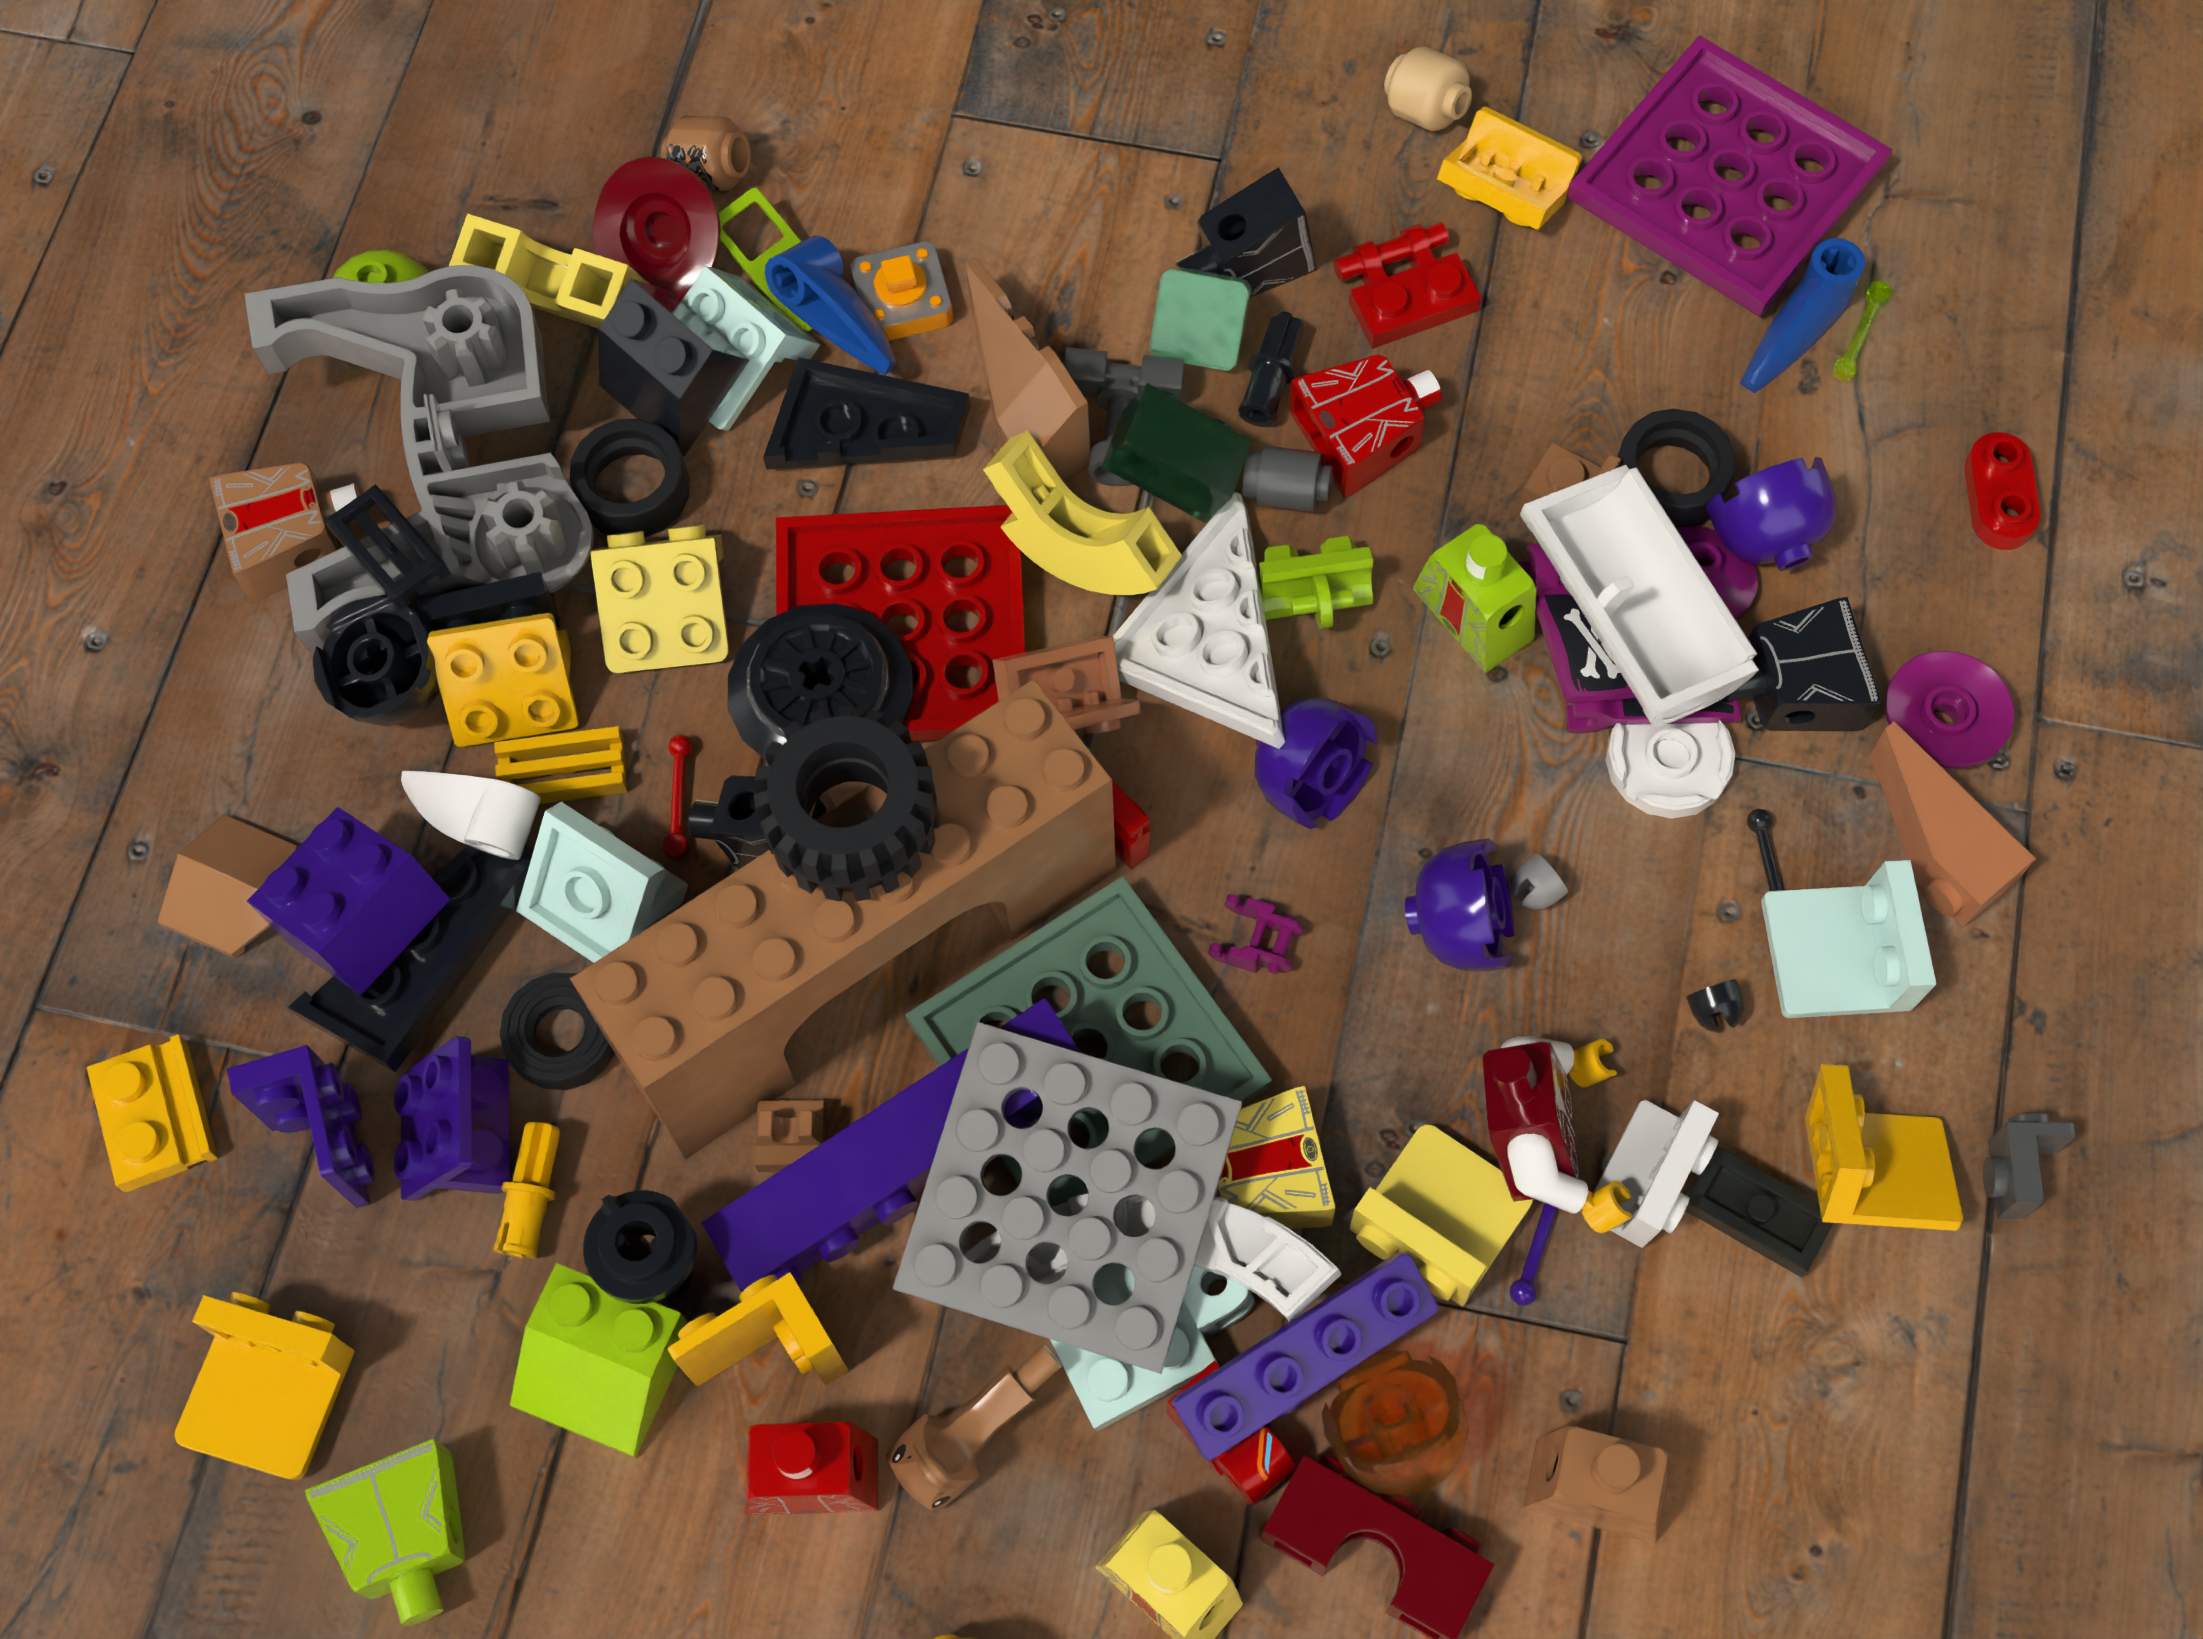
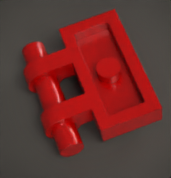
M1440 222L1425 228L1420 224H1416L1402 229L1400 237L1377 245L1372 241L1353 246L1351 254L1334 259L1335 273L1340 281L1360 275L1364 285L1350 290L1349 305L1372 349L1479 311L1481 296L1458 253L1435 259L1431 252L1433 249L1449 244V234L1444 223ZM1408 259L1412 267L1411 269L1387 276L1383 269L1384 266Z

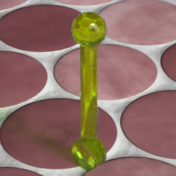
M1875 281L1870 284L1866 292L1867 307L1844 358L1837 360L1833 366V374L1841 381L1851 380L1856 374L1857 365L1855 360L1879 307L1885 306L1891 297L1892 290L1887 283Z

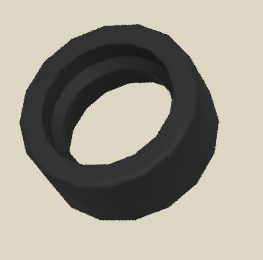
M1674 408L1651 412L1635 422L1623 438L1617 456L1621 458L1619 467L1627 465L1629 470L1635 467L1639 470V458L1645 451L1665 445L1684 448L1697 455L1709 471L1708 483L1698 492L1682 495L1664 492L1651 485L1644 476L1643 478L1676 528L1698 526L1710 519L1706 509L1709 501L1718 493L1721 494L1724 501L1732 483L1736 457L1731 441L1715 422L1697 412Z
M618 419L595 428L579 442L570 460V483L574 493L588 513L591 524L601 533L607 535L644 531L645 538L660 532L681 515L689 498V474L675 438L661 426L642 419ZM629 455H646L661 461L665 469V477L661 485L648 497L633 503H613L599 497L595 489V482L600 472L611 462Z

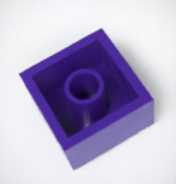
M337 807L323 822L314 828L310 836L287 860L267 877L265 882L247 902L288 944L361 996L451 899L412 855Z

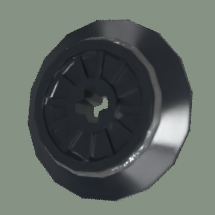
M838 603L800 605L767 619L741 644L728 673V711L742 741L766 761L764 752L771 742L776 741L783 745L787 741L783 729L794 721H797L802 728L811 724L812 721L809 713L824 709L826 717L830 718L839 716V706H855L857 717L865 718L869 709H873L885 714L887 728H889L897 720L901 724L904 723L913 702L912 664L897 635L870 613ZM825 674L829 675L831 683L829 686L818 683L813 690L809 689L807 684L809 678L819 681Z

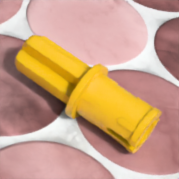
M528 1122L525 1125L512 1182H503L501 1190L506 1192V1198L493 1251L519 1258H537L540 1233L548 1201L555 1200L556 1192L548 1189L560 1137L558 1127L543 1122Z

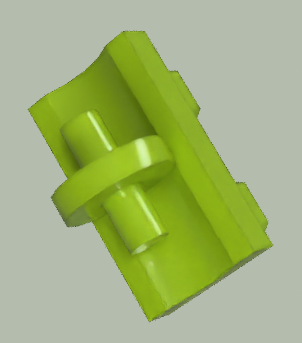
M1349 535L1328 538L1325 543L1320 545V554L1298 557L1297 550L1289 544L1267 547L1264 554V562H1259L1260 589L1265 620L1314 613L1318 629L1322 630L1333 627V610L1373 604L1371 580L1373 557L1370 547L1357 548Z

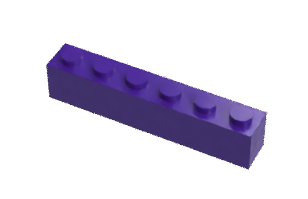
M1046 998L999 1027L1002 1030L1081 1053ZM969 1048L701 1222L741 1292L763 1277L775 1275L779 1279L789 1272L799 1286L803 1281L802 1272L822 1259L826 1263H830L846 1256L860 1244L861 1240L858 1237L860 1234L880 1221L883 1225L897 1222L917 1207L918 1202L915 1198L923 1194ZM1020 1090L1012 1094L1004 1107L1007 1122L1012 1127L1018 1129L1031 1127L1030 1123L1040 1117L1043 1112L1040 1096L1029 1090Z

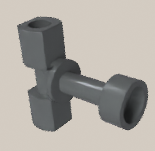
M1066 347L1064 359L1066 370L1083 396L1097 397L1098 405L1107 411L1104 441L1095 444L1091 448L1088 474L1094 481L1103 485H1128L1136 479L1138 452L1128 444L1131 414L1140 411L1144 406V402L1180 405L1184 359L1143 355L1142 366L1107 363L1108 351Z

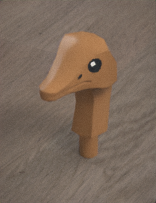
M1043 1345L1015 1371L1009 1365H1006L972 1399L949 1415L936 1417L923 1414L912 1424L886 1454L893 1474L904 1490L917 1502L936 1513L980 1477L977 1462L979 1452L1001 1427L1038 1400L1033 1392L1062 1367L1061 1362L1046 1345Z

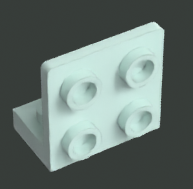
M704 266L682 300L684 304L750 360L709 420L720 430L727 431L732 427L775 361L782 363L784 358L797 361L798 357L811 360L821 345L741 276Z
M1911 860L1885 861L1865 886L1769 891L1761 899L1781 1013L1785 1018L1911 1011L1937 985Z

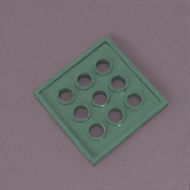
M1123 876L905 1014L907 1023L937 1067H940L970 1047L977 1022L983 1024L995 1020L1009 1022L1034 1005L1033 998L1041 988L1050 985L1059 986L1066 990L1070 996L1067 1007L1061 1012L1056 1013L1059 1020L1074 1042L1079 1038L1087 1036L1101 1040L1107 1048V1053L1103 1058L1105 1061L1168 1079L1160 1068L1164 1059L1174 1053L1188 1054L1196 1060L1199 1070L1195 1077L1181 1084L1241 1101L1242 1107L1272 1088L1273 1080ZM1111 951L1122 958L1124 967L1115 977L1102 979L1094 976L1088 970L1087 963L1089 959L1098 952ZM1136 1002H1149L1159 1009L1161 1019L1151 1029L1137 1030L1130 1027L1124 1020L1123 1015L1126 1009ZM1082 1111L1071 1122V1124L1080 1126L1087 1132L1089 1142L1085 1149H1093L1100 1146L1108 1136V1120L1098 1111ZM1040 1117L1032 1121L1030 1125H1035L1039 1121ZM1161 1130L1148 1131L1139 1138L1136 1144L1135 1153L1137 1160L1144 1167L1151 1169L1175 1153L1176 1145L1174 1139L1168 1133ZM1000 1156L999 1158L1016 1183L1020 1185L1022 1170L1017 1160L1009 1156ZM1074 1176L1060 1178L1053 1184L1049 1193L1051 1207L1067 1203L1068 1198L1088 1194L1087 1186L1081 1179Z

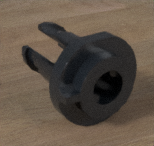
M648 1190L631 1191L619 1196H611L610 1194L602 1199L601 1208L591 1219L584 1236L583 1257L591 1278L602 1291L621 1302L646 1304L665 1297L669 1303L678 1300L689 1288L697 1256L696 1232L672 1198L659 1192ZM644 1235H652L655 1238L649 1243Z

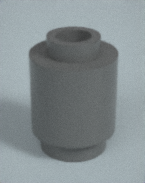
M1264 446L1263 451L1249 450L1243 475V498L1256 499L1258 506L1315 513L1319 501L1329 502L1333 482V465H1324L1323 452L1274 446Z

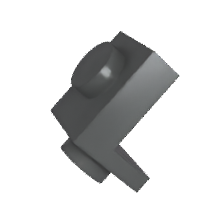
M2044 1113L2019 1114L2009 1118V1122H2006L1988 1140L1990 1157H1987L1984 1162L1983 1184L1986 1195L1989 1198L1995 1199L1997 1219H2025L2044 1203L2038 1154L2059 1153L2076 1137L2074 1123L2051 1122V1116Z

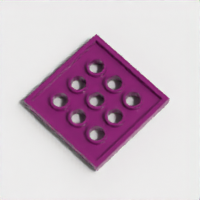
M1699 35L1571 181L1567 198L1761 317L1810 258L1815 247L1824 241L1885 167L1893 149ZM1711 100L1717 101L1727 111L1721 114H1712L1703 110L1699 103ZM1762 129L1771 133L1775 140L1769 143H1760L1753 140L1747 132ZM1679 137L1685 138L1694 144L1695 149L1691 151H1678L1673 149L1667 143V140ZM1814 159L1822 165L1824 170L1819 172L1805 171L1797 165L1796 160ZM1726 166L1733 167L1739 170L1744 178L1737 181L1725 180L1716 173L1715 169ZM1652 175L1658 178L1663 186L1658 189H1646L1638 185L1634 178ZM1774 195L1781 196L1790 202L1792 208L1783 211L1775 210L1765 203L1764 198ZM1699 204L1707 208L1712 216L1705 219H1695L1688 216L1682 207ZM1748 234L1756 238L1760 246L1755 249H1744L1737 246L1731 237L1733 235Z

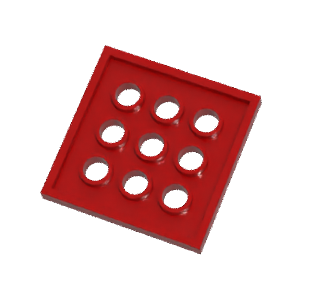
M1008 505L776 517V616L800 605L838 603L870 613L884 625L891 617L898 614H907L914 617L918 621L915 629L907 635L897 636L912 664V671L919 676L918 683L913 687V702L903 725L909 729L911 742L917 740H940L999 702L993 660L1026 652L1021 550L1001 528V525L1012 514V511ZM956 557H968L977 563L973 573L961 578L950 576L944 571V567L951 559ZM897 560H906L916 566L913 575L902 581L888 579L883 575V571L888 564ZM844 563L855 569L851 579L842 584H831L822 578L824 571L834 564ZM958 611L972 612L980 619L972 630L962 633L952 631L945 625L947 619ZM960 666L974 667L982 674L980 680L969 688L954 687L947 681V678L951 671ZM825 674L819 681L809 678L807 680L809 689L813 690L818 683L824 684L829 675Z

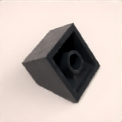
M630 279L599 327V385L637 419L657 424L673 436L682 455L685 457L750 360L671 291Z

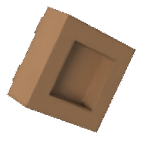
M824 1100L758 1101L755 1167L758 1172H779L826 1141L827 1107Z

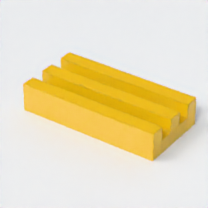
M619 726L494 742V751L498 759V765H495L496 777L498 780L514 784V779L550 774L554 777L574 774L576 771L611 767V773L517 785L539 795L541 798L540 804L627 793L624 738Z

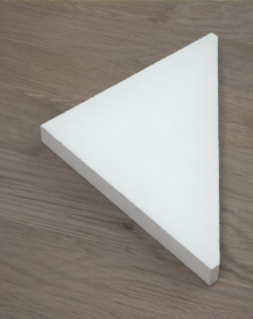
M1233 492L1181 554L1182 557L1160 587L1148 593L1112 636L1119 681L1280 749L1285 743L1282 730L1281 713L1248 509L1241 494Z

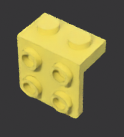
M705 525L669 528V540L645 542L644 531L607 535V547H600L590 551L605 663L610 671L624 673L715 663L724 660L728 656L729 641L718 563L724 559L721 534L706 536Z
M1423 1125L1415 1132L1376 1190L1371 1187L1367 1190L1354 1209L1349 1230L1357 1234L1356 1238L1363 1247L1383 1260H1387L1398 1252L1410 1255L1432 1295L1446 1301L1452 1299L1463 1307L1530 1209L1533 1199L1513 1202L1501 1170L1435 1126Z

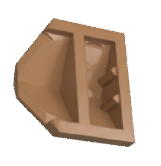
M223 814L178 853L157 922L166 929L236 959L245 952L247 944L271 927L252 908L247 900L260 888L267 877L277 870L298 848L297 845Z

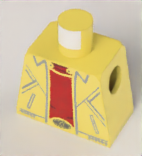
M1305 1086L1293 1088L1240 1110L1215 1194L1217 1197L1226 1199L1228 1203L1254 1211L1265 1218L1269 1217L1289 1229L1332 1225L1336 1209Z
M1156 1510L1141 1513L1095 1566L1099 1572L1172 1639H1215L1243 1606L1233 1580Z

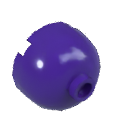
M1815 457L1811 469H1807L1803 458L1771 466L1745 477L1735 483L1739 492L1738 496L1724 504L1721 494L1718 493L1706 505L1714 529L1726 549L1741 561L1754 565L1776 562L1778 570L1785 571L1800 566L1814 557L1811 547L1828 535L1835 522L1837 502L1832 482L1822 458Z
M1329 698L1297 700L1280 711L1285 743L1280 749L1256 739L1255 778L1266 801L1277 811L1308 829L1317 828L1313 821L1320 816H1324L1330 821L1334 820L1356 798L1372 766L1371 762L1363 758L1367 741L1377 745V732L1371 719L1347 705Z
M1490 838L1455 844L1442 849L1432 856L1417 876L1416 895L1407 896L1405 899V915L1410 933L1412 935L1422 934L1428 951L1436 959L1445 965L1462 971H1490L1509 968L1514 958V952L1502 954L1501 934L1506 937L1515 936L1514 917L1504 864L1491 866L1486 852L1498 850L1495 842Z

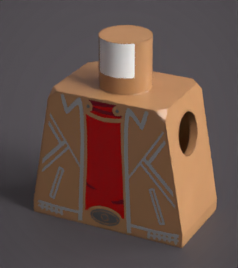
M302 462L221 474L209 478L233 575L251 602L264 599L287 588L286 574L339 550L337 538L324 520L360 496L355 483L324 492L309 464Z

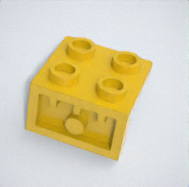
M1821 1064L1805 1115V1122L1822 1222L1950 1231L1959 1230L1963 1221V1214L1942 1120L1936 1117L1865 1113L1862 1095L1853 1094L1849 1067Z
M790 1272L779 1279L775 1275H769L757 1280L740 1294L739 1299L741 1303L718 1317L715 1313L711 1312L692 1320L679 1331L678 1337L680 1340L667 1349L674 1362L695 1386L703 1384L779 1337L801 1374L804 1375L815 1369L825 1386L849 1371Z

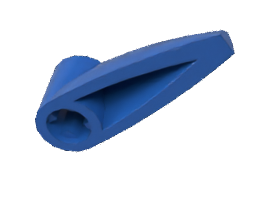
M814 235L770 258L765 267V277L771 293L778 301L822 336L883 375H886L894 368L897 362L889 340L872 310L842 277V258L830 240L823 236Z
M1831 238L1822 241L1815 247L1803 279L1773 319L1752 356L1740 382L1742 386L1756 393L1769 384L1811 348L1847 309L1865 268V257L1861 249L1853 242L1845 239Z

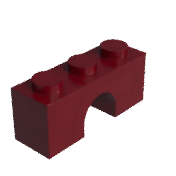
M1303 1455L1264 1527L1260 1541L1323 1576L1334 1554L1343 1545L1355 1540L1376 1542L1386 1548L1393 1556L1399 1573L1397 1590L1385 1613L1429 1639H1457L1495 1565L1481 1556L1485 1547L1471 1536L1455 1528L1446 1527L1442 1534L1418 1520L1421 1510L1397 1494L1384 1490L1379 1498L1355 1484L1359 1477L1358 1474L1338 1460L1321 1455L1318 1462Z

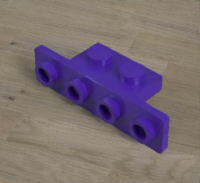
M1398 1252L1175 1396L1172 1400V1405L1200 1455L1206 1460H1213L1275 1418L1294 1411L1306 1398L1333 1380L1352 1373L1361 1365L1362 1361L1436 1314L1438 1305L1411 1256L1404 1252Z

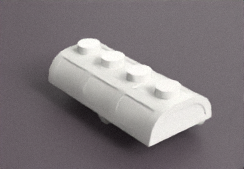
M1624 465L1524 504L1520 513L1521 518L1536 537L1561 577L1560 580L1580 607L1602 642L1601 645L1617 666L1653 727L1674 722L1718 702L1745 684L1759 671L1752 660L1757 655V652L1636 467L1629 470L1627 465Z

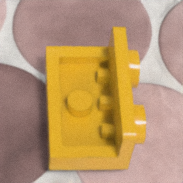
M1484 106L1477 111L1467 139L1443 160L1437 180L1453 187L1455 192L1465 199L1481 201L1504 213V216L1509 221L1517 225L1530 226L1539 230L1564 205L1569 184L1575 178L1582 161V155Z

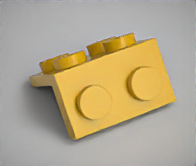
M232 1292L228 1302L203 1295L192 1322L215 1337L176 1427V1442L184 1448L287 1480H299L306 1474L355 1350L332 1334L335 1327L334 1323L321 1317L295 1311L292 1320L288 1321L268 1315L272 1307L270 1304L242 1293Z

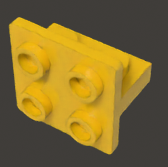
M551 613L462 626L429 633L427 644L434 656L436 678L456 746L465 747L570 730L578 726L579 717L569 680L572 652L567 630L557 631L555 619Z

